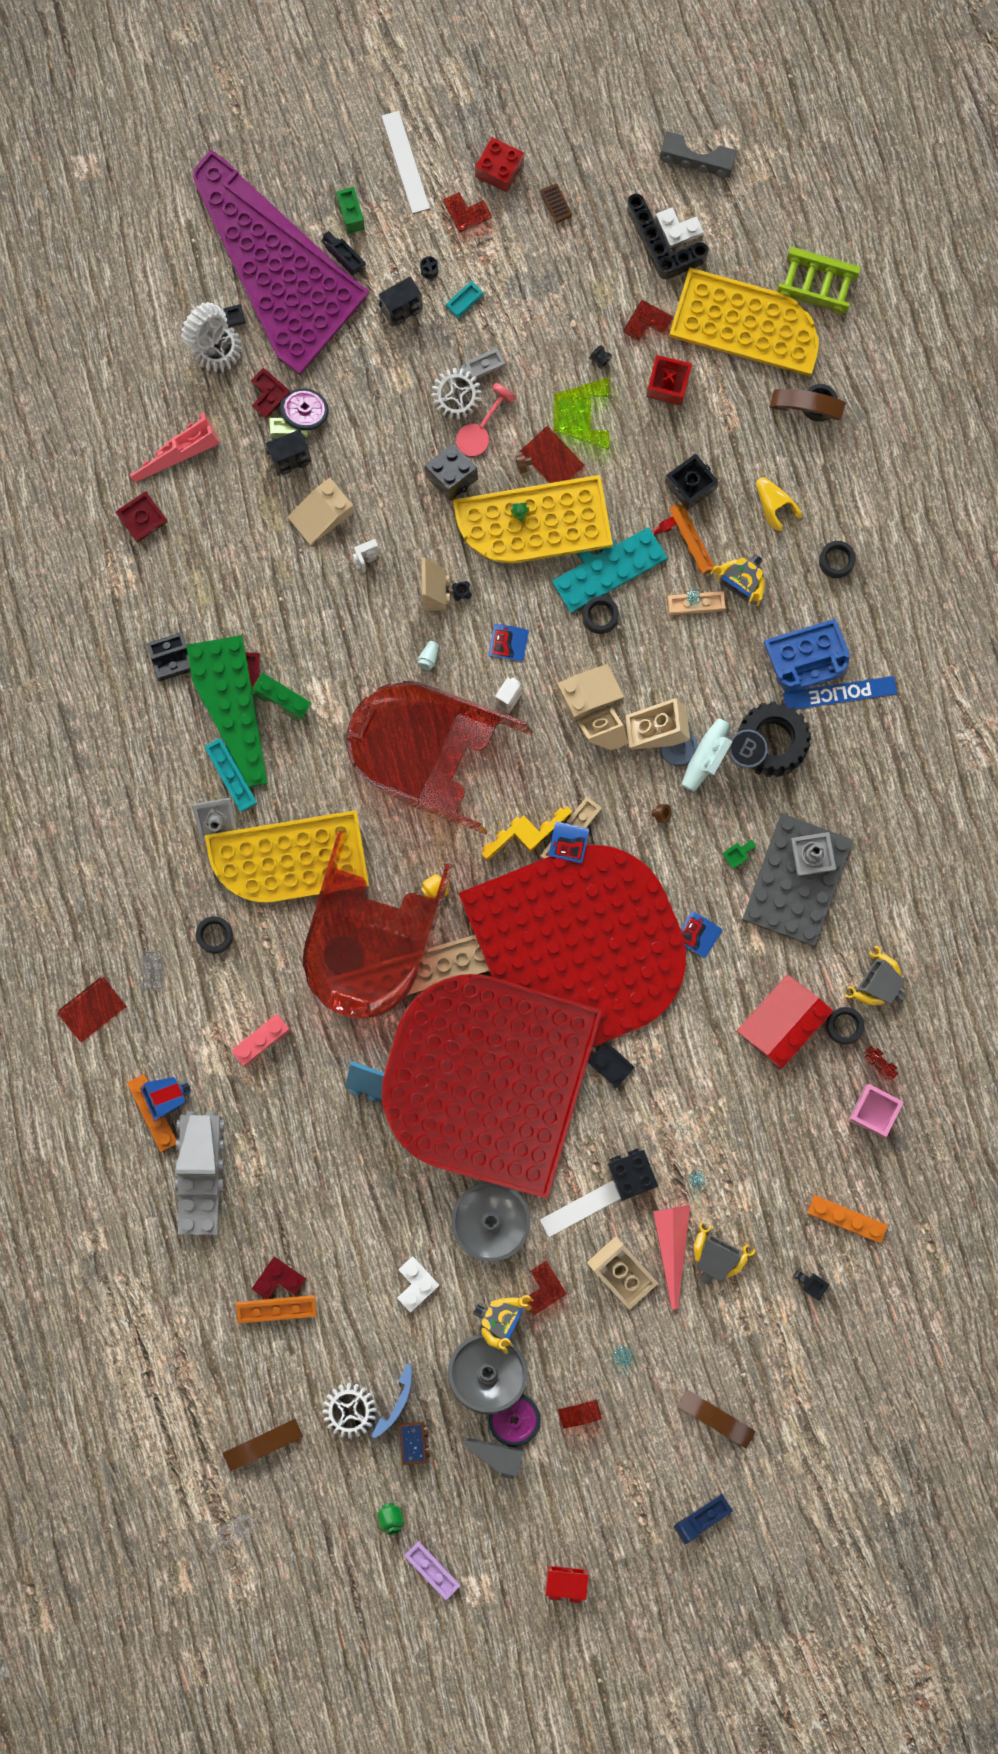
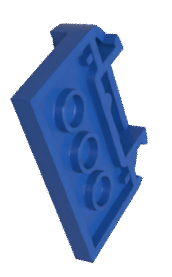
M836 619L764 640L765 649L776 674V681L784 691H798L838 679L847 672L850 655Z

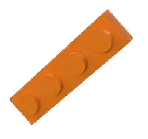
M673 505L669 508L672 513L671 517H674L680 529L681 537L688 544V551L694 556L698 570L702 573L710 574L715 566L683 505Z
M143 1074L127 1082L162 1153L175 1146L177 1138L166 1116L154 1122L140 1089L144 1083L149 1082L146 1075Z
M813 1195L807 1211L809 1215L877 1243L882 1242L888 1226L816 1195Z
M315 1295L236 1302L237 1321L239 1324L317 1317Z

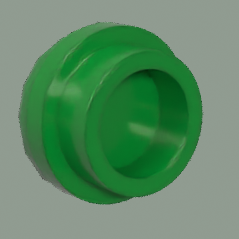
M527 502L514 503L510 511L517 520L522 522L529 512V507H527Z

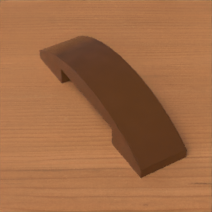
M775 389L769 407L788 411L789 408L822 414L823 418L841 421L846 402L811 391Z
M688 1389L677 1405L680 1409L744 1448H747L756 1432Z
M295 1418L223 1452V1456L231 1472L302 1438L303 1434Z

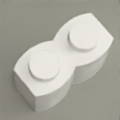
M507 678L495 695L494 704L503 711L510 713L522 695L521 683L515 678Z

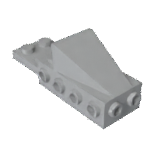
M186 1112L185 1115H180V1120H177V1132H180V1139L176 1140V1151H179V1158L176 1159L175 1174H178V1179H175V1191H178L179 1195L178 1235H218L220 1191H223L221 1171L224 1170V1160L221 1159V1152H224L222 1132L225 1131V1120H222L221 1116H217V1112H205V1115H197V1112Z

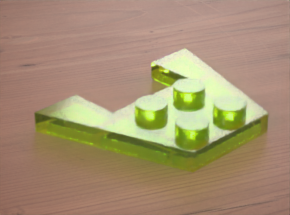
M610 377L555 393L554 432L609 450V430H591V397H609Z

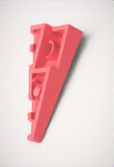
M204 412L199 415L200 420L194 425L189 423L187 430L179 435H175L155 452L156 457L150 462L145 461L141 469L135 473L132 472L130 474L134 482L140 481L219 445L218 435Z
M690 1205L653 1212L671 1310L678 1309Z

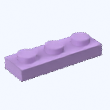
M419 1540L404 1554L408 1561L445 1600L460 1587L458 1581Z

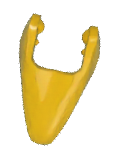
M761 477L756 481L757 491L766 520L774 530L778 532L783 530V525L775 516V511L789 503L795 517L798 519L803 517L798 505L777 485L765 477Z

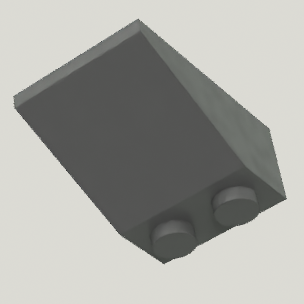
M464 1437L463 1445L497 1472L502 1473V1477L513 1479L514 1476L519 1475L523 1449Z

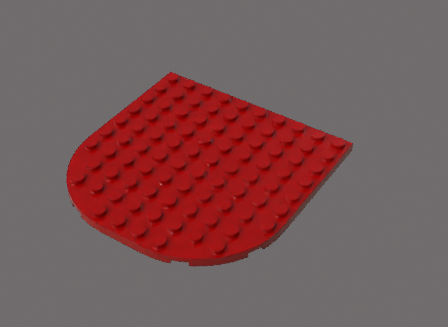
M586 845L582 863L549 856L458 893L492 977L603 1010L592 1047L647 1025L667 1009L679 991L686 967V949L680 926L656 875L641 860L623 850L605 845Z
M462 974L448 977L432 984L422 991L404 1012L397 1027L384 1070L381 1088L382 1106L391 1132L403 1148L428 1165L548 1199L603 1010L486 975Z

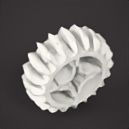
M209 302L196 306L195 310H191V314L187 316V320L183 322L184 327L181 329L183 331L181 335L183 342L191 350L200 353L213 349V345H217L218 340L222 339L221 336L225 333L224 329L227 327V318L224 311L219 306Z
M228 325L224 329L225 333L222 334V339H219L216 345L220 348V351L214 345L213 349H208L207 352L192 351L193 355L196 356V362H200L202 368L206 366L207 371L213 368V371L216 373L220 368L224 372V367L231 369L230 364L236 365V359L241 357L239 353L242 352V347L240 346L242 342L238 339L239 334L234 333L233 328L228 329ZM232 344L231 350L227 355H225V350H227L229 348L228 346Z
M453 368L454 374H450L449 369H447L446 373L448 376L445 377L441 373L440 377L443 380L435 379L439 386H432V389L437 390V393H432L431 396L438 397V400H434L433 404L439 402L440 406L437 407V410L439 411L443 407L445 410L442 415L445 416L447 411H449V418L453 417V413H456L457 419H460L459 413H463V416L467 417L465 411L468 410L472 414L473 410L470 407L478 408L474 401H481V398L476 397V394H480L482 391H476L475 387L480 386V383L473 384L476 377L474 376L470 380L468 377L471 372L468 371L465 376L463 375L464 369L462 368L460 374H457L456 368ZM454 378H462L469 385L460 388L456 385ZM448 380L451 391L441 397V388ZM452 384H454L455 388H458V390L466 389V391L462 392L459 395L461 403H459L458 399H455V397L447 398V396L453 393L454 388ZM472 390L471 401L465 407L462 396ZM454 399L459 409L447 407L444 401Z
M351 1383L347 1384V1390L344 1389L342 1384L339 1385L341 1392L334 1388L332 1392L335 1396L327 1395L331 1402H324L323 1404L329 1407V1409L322 1411L323 1414L329 1413V1416L324 1418L325 1422L329 1420L332 1422L327 1426L328 1429L335 1426L336 1429L333 1433L336 1434L341 1430L340 1437L342 1438L345 1436V1432H348V1438H352V1432H355L356 1437H359V1429L366 1433L367 1429L364 1425L366 1424L368 1427H371L372 1423L368 1419L375 1420L376 1416L370 1415V1412L377 1411V1408H370V1405L375 1403V1400L368 1401L372 1394L368 1393L365 1396L363 1394L366 1390L365 1387L360 1392L357 1391L358 1384H355L354 1390L351 1389ZM345 1394L356 1395L351 1403H345L338 1399ZM361 1399L366 1407L365 1417L357 1410V1405ZM356 1402L352 1410L355 1411L354 1415L350 1414L344 1419L346 1411H344L345 1406L349 1408ZM334 1404L342 1411V1417L339 1422H337L334 1416ZM350 1418L361 1422V1424L355 1427L343 1426Z

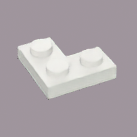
M673 207L659 212L655 216L669 248L704 234L697 216L680 223Z
M413 1256L398 1269L411 1283L397 1297L410 1313L439 1286Z

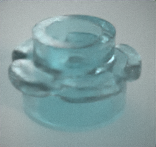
M694 587L691 588V591L688 590L686 595V601L690 605L699 604L700 590L694 589Z
M693 1170L689 1175L690 1185L696 1189L705 1184L704 1175L701 1170Z
M619 1346L616 1348V1352L613 1353V1359L618 1365L625 1366V1364H629L632 1361V1351L628 1347Z

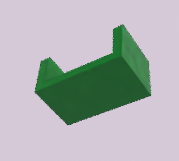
M354 187L336 191L347 234L364 230V219Z

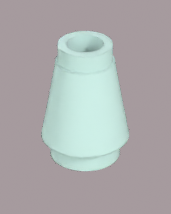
M429 641L418 657L417 665L420 668L431 670L432 667H435L439 647L436 642Z

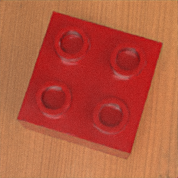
M491 137L475 166V177L507 193L524 164V152Z
M656 355L646 397L682 406L692 363Z
M547 1565L545 1596H549L550 1600L561 1601V1597L569 1598V1601L574 1603H581L582 1600H586L588 1571L586 1569Z

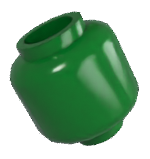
M387 1503L382 1505V1509L377 1512L378 1524L382 1532H386V1535H393L402 1531L401 1528L404 1527L405 1520L401 1507L395 1506L394 1503Z

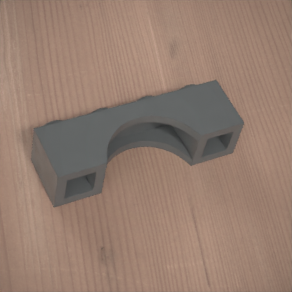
M666 131L660 152V160L669 164H679L684 168H694L702 173L709 172L721 178H730L737 150L719 145L711 153L697 154L687 147L683 135Z

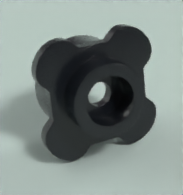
M464 581L452 585L455 593L453 596L454 600L460 601V599H470L472 597V593L469 590V582Z

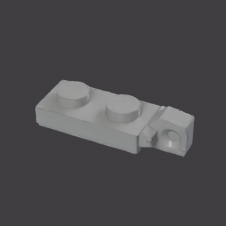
M496 348L464 362L461 368L464 369L463 375L465 376L468 371L471 372L468 377L471 380L474 376L477 379L506 366V363L499 349ZM455 377L457 383L464 381L462 378Z

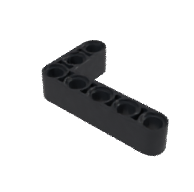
M637 193L630 195L627 212L660 278L670 279L689 271V267L696 268L707 261L709 249L703 242L695 243L671 254L643 196ZM636 203L639 204V206L634 207L632 206V204ZM645 219L647 220V222L642 223L639 220ZM647 235H653L655 238H648ZM656 250H660V251H662L663 253H662V254H657V253H655V251H656ZM696 252H702L704 255L699 256ZM680 259H685L687 262H686V263H682V262H680L679 260H680ZM663 266H668V267H670L671 269L665 270V269H663L662 267H663Z

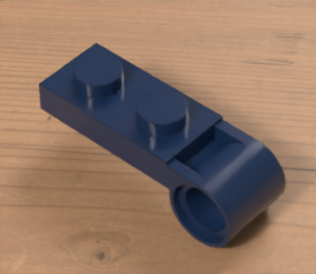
M721 1493L676 1523L673 1528L685 1545L733 1512V1510Z

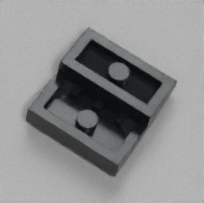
M182 632L146 643L159 682L191 672L187 644Z

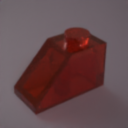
M596 1398L558 1409L563 1429L602 1419Z

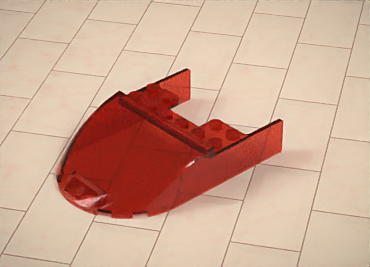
M402 681V683H389L376 689L377 691L369 697L366 696L355 709L346 735L348 755L357 772L373 786L418 810H424L486 835L487 830L481 823L456 814L464 798L465 789L461 784L452 781L466 748L477 751L484 750L488 746L498 724L532 735L533 731L528 723L420 682Z
M338 831L305 941L303 968L311 991L327 1008L346 1017L370 1018L392 1010L411 991L432 941V935L453 864L446 863L435 899L417 893H408L404 896L400 908L364 898L367 888L365 879L338 869L337 865L347 835L346 831Z

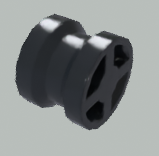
M426 256L421 260L420 271L422 277L429 280L434 279L438 275V262L434 257Z
M600 345L591 353L589 359L592 362L595 361L597 367L602 369L611 360L612 354L606 352L605 348Z

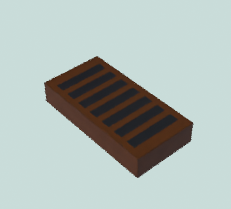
M557 183L540 191L555 224L572 217L571 210Z

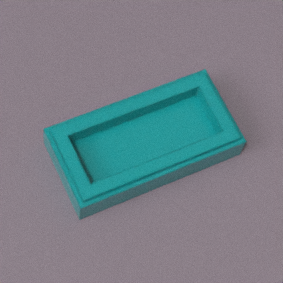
M470 281L445 304V308L459 319L484 296V292L473 281Z

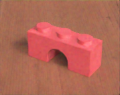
M276 1014L231 1051L246 1068L260 1057V1054L267 1047L277 1043L291 1030L279 1015Z

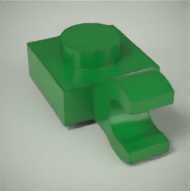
M750 840L741 847L737 842L723 852L722 856L730 867L735 869L749 859L746 853L753 850L756 844L753 840Z

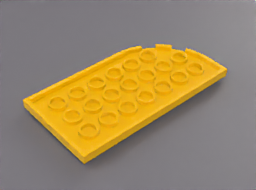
M689 267L669 337L810 377L819 346L818 335L812 317L793 298L776 291Z
M600 475L453 500L457 525L463 539L475 552L492 561L521 563L613 547ZM527 502L529 512L524 517V520L520 522L511 514L510 509H512V504Z
M357 810L205 835L208 857L215 875L227 889L247 900L276 902L369 886Z

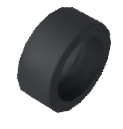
M816 384L807 390L838 399L835 390L825 384ZM803 411L810 420L816 422H824L829 419L823 418L822 414Z
M832 541L822 549L819 557V566L828 577L842 578L852 571L856 561V554L848 543ZM834 549L841 550L848 556V564L841 570L831 568L826 562L827 554Z
M603 596L594 597L585 605L583 621L591 632L605 634L613 630L617 624L619 616L618 607L610 598ZM596 605L607 606L612 613L610 622L603 626L594 624L590 619L591 609Z
M217 916L207 917L197 926L195 933L197 943L206 952L212 954L222 953L232 944V928L223 918ZM211 924H219L226 933L225 940L218 946L208 945L203 938L204 930Z
M841 1007L833 1011L828 1017L826 1030L834 1042L842 1045L851 1044L863 1034L864 1020L855 1009ZM846 1014L854 1018L857 1027L853 1035L842 1037L836 1033L834 1022L840 1015Z

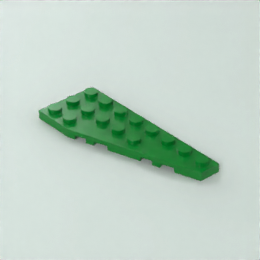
M243 635L187 644L192 682L248 787L268 784L253 694L250 693L252 688Z

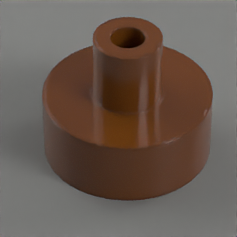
M523 454L515 456L519 473L528 472L527 466L533 464L532 458L524 459Z
M658 804L651 814L658 823H668L671 819L672 811L668 804Z

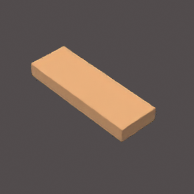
M724 591L669 595L667 597L669 615L726 610Z

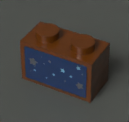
M424 1421L399 1423L402 1465L427 1463V1458H430V1446L425 1444V1437H429L428 1425H424Z

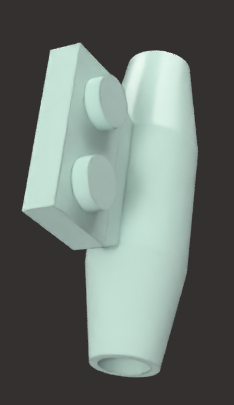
M718 718L703 736L685 772L681 784L684 788L695 792L708 774H715L732 743L727 738L731 725L726 721Z

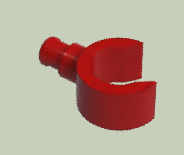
M670 517L660 522L659 526L651 531L655 536L656 534L672 530L671 527L677 524L674 517Z

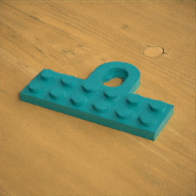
M649 527L617 545L612 538L613 547L604 548L603 552L598 555H593L589 551L577 553L583 564L552 580L554 588L570 614L583 608L592 598L608 594L668 559Z

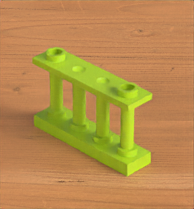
M790 246L786 261L791 263L785 284L779 283L776 292L799 301L833 310L837 314H847L850 303L845 302L850 282L857 280L861 267ZM798 265L808 267L802 289L792 287ZM816 270L826 273L820 295L809 292ZM834 275L844 279L838 300L827 297Z

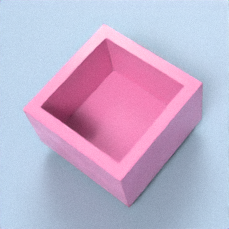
M867 1084L864 1086L848 1121L885 1138L904 1102Z

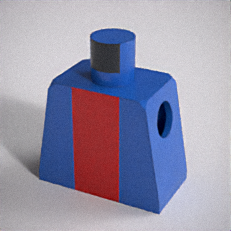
M175 1077L146 1082L140 1088L154 1122L185 1103L183 1096L191 1093L189 1084L185 1082L178 1085Z

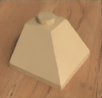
M612 707L577 721L590 743L609 750L618 749L629 744L624 725Z

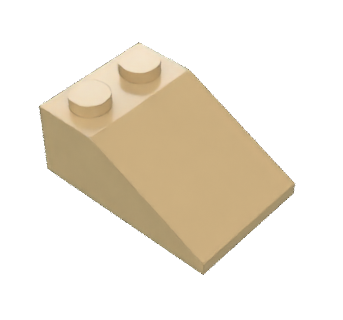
M328 478L316 487L287 518L311 546L354 513V508L333 480Z
M421 558L424 611L446 610V604H450V593H446V586H450L449 575H446L445 568L427 558Z
M608 664L582 672L557 683V690L573 722L624 698Z
M677 698L625 715L629 748L631 750L674 746L690 740L687 709Z
M616 1236L587 1262L592 1270L629 1310L659 1284Z

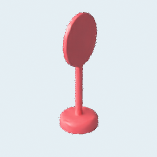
M498 383L494 384L492 390L499 397L480 425L468 424L463 426L457 434L456 444L464 455L476 457L487 449L489 435L484 426L502 400L513 403L516 399V396L511 391Z

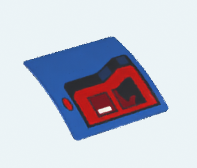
M494 624L488 656L523 662L529 630Z
M555 822L548 855L582 863L589 829Z
M691 911L681 927L685 946L703 958H706L723 931L720 927L694 911Z

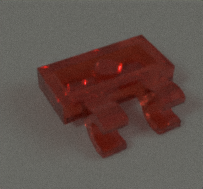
M869 1046L863 1052L866 1055L864 1057L870 1065H875L879 1069L878 1073L885 1080L887 1078L893 1080L899 1074L896 1071L897 1067L893 1062L889 1064L882 1057L884 1053L879 1048L875 1050L872 1046Z

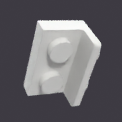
M373 539L354 547L355 554H352L357 570L361 569L362 573H365L364 561L371 562L377 558L376 556H379L378 544Z

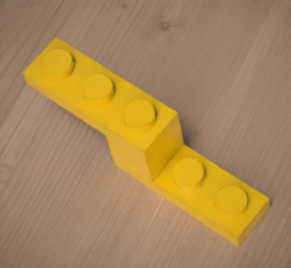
M568 806L564 809L561 807L554 813L553 816L555 818L550 822L548 820L539 827L540 831L524 815L521 818L517 816L510 823L511 827L506 831L503 829L496 835L497 840L492 844L490 842L482 848L481 857L487 862L514 837L531 853L553 833L555 822L564 823L572 815L573 811Z

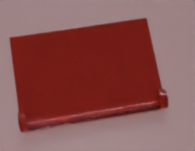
M546 426L520 450L526 458H532V465L549 483L569 480L585 467L583 462L549 426Z
M101 976L60 1008L57 1014L81 1043L127 1006L106 979Z

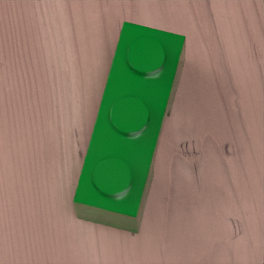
M265 673L259 676L250 691L251 694L264 702L269 701L278 705L283 710L282 713L297 722L303 718L311 705L310 701Z

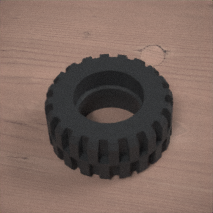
M770 701L767 705L766 703L759 704L757 708L754 707L745 715L740 724L738 732L742 730L758 731L763 725L777 724L783 727L790 735L791 745L786 753L777 756L766 753V757L761 764L751 767L756 770L755 773L758 775L763 773L765 777H771L772 775L781 777L785 773L789 774L795 768H798L809 751L811 745V733L808 731L810 728L809 724L804 722L805 717L802 713H796L797 709L792 706L791 709L786 707L787 703L782 702L781 705H778L776 701Z

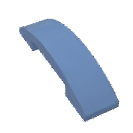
M407 1363L398 1381L404 1384L405 1387L389 1419L381 1417L371 1437L376 1438L385 1432L397 1419L405 1406L412 1384V1364Z

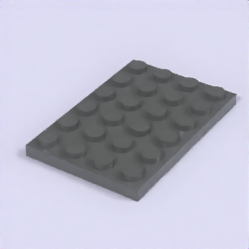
M781 813L742 920L814 947L853 839ZM829 832L836 870L797 877L790 839Z

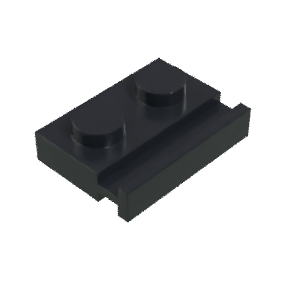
M607 1041L587 1062L615 1088L635 1068Z

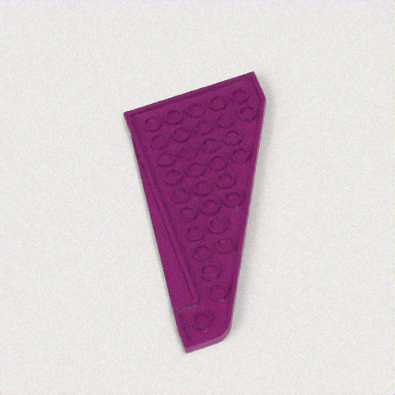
M211 149L193 171L195 186L277 358L301 375L368 297L370 292L343 271L249 184L233 166Z

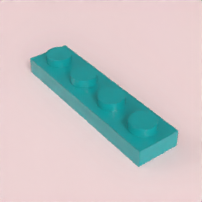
M219 738L204 746L239 811L242 813L257 805L253 794L222 739Z

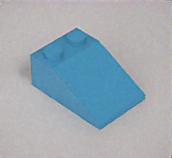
M351 1061L346 1088H349V1093L360 1096V1093L368 1095L367 1099L378 1102L379 1099L382 1100L381 1088L384 1072Z

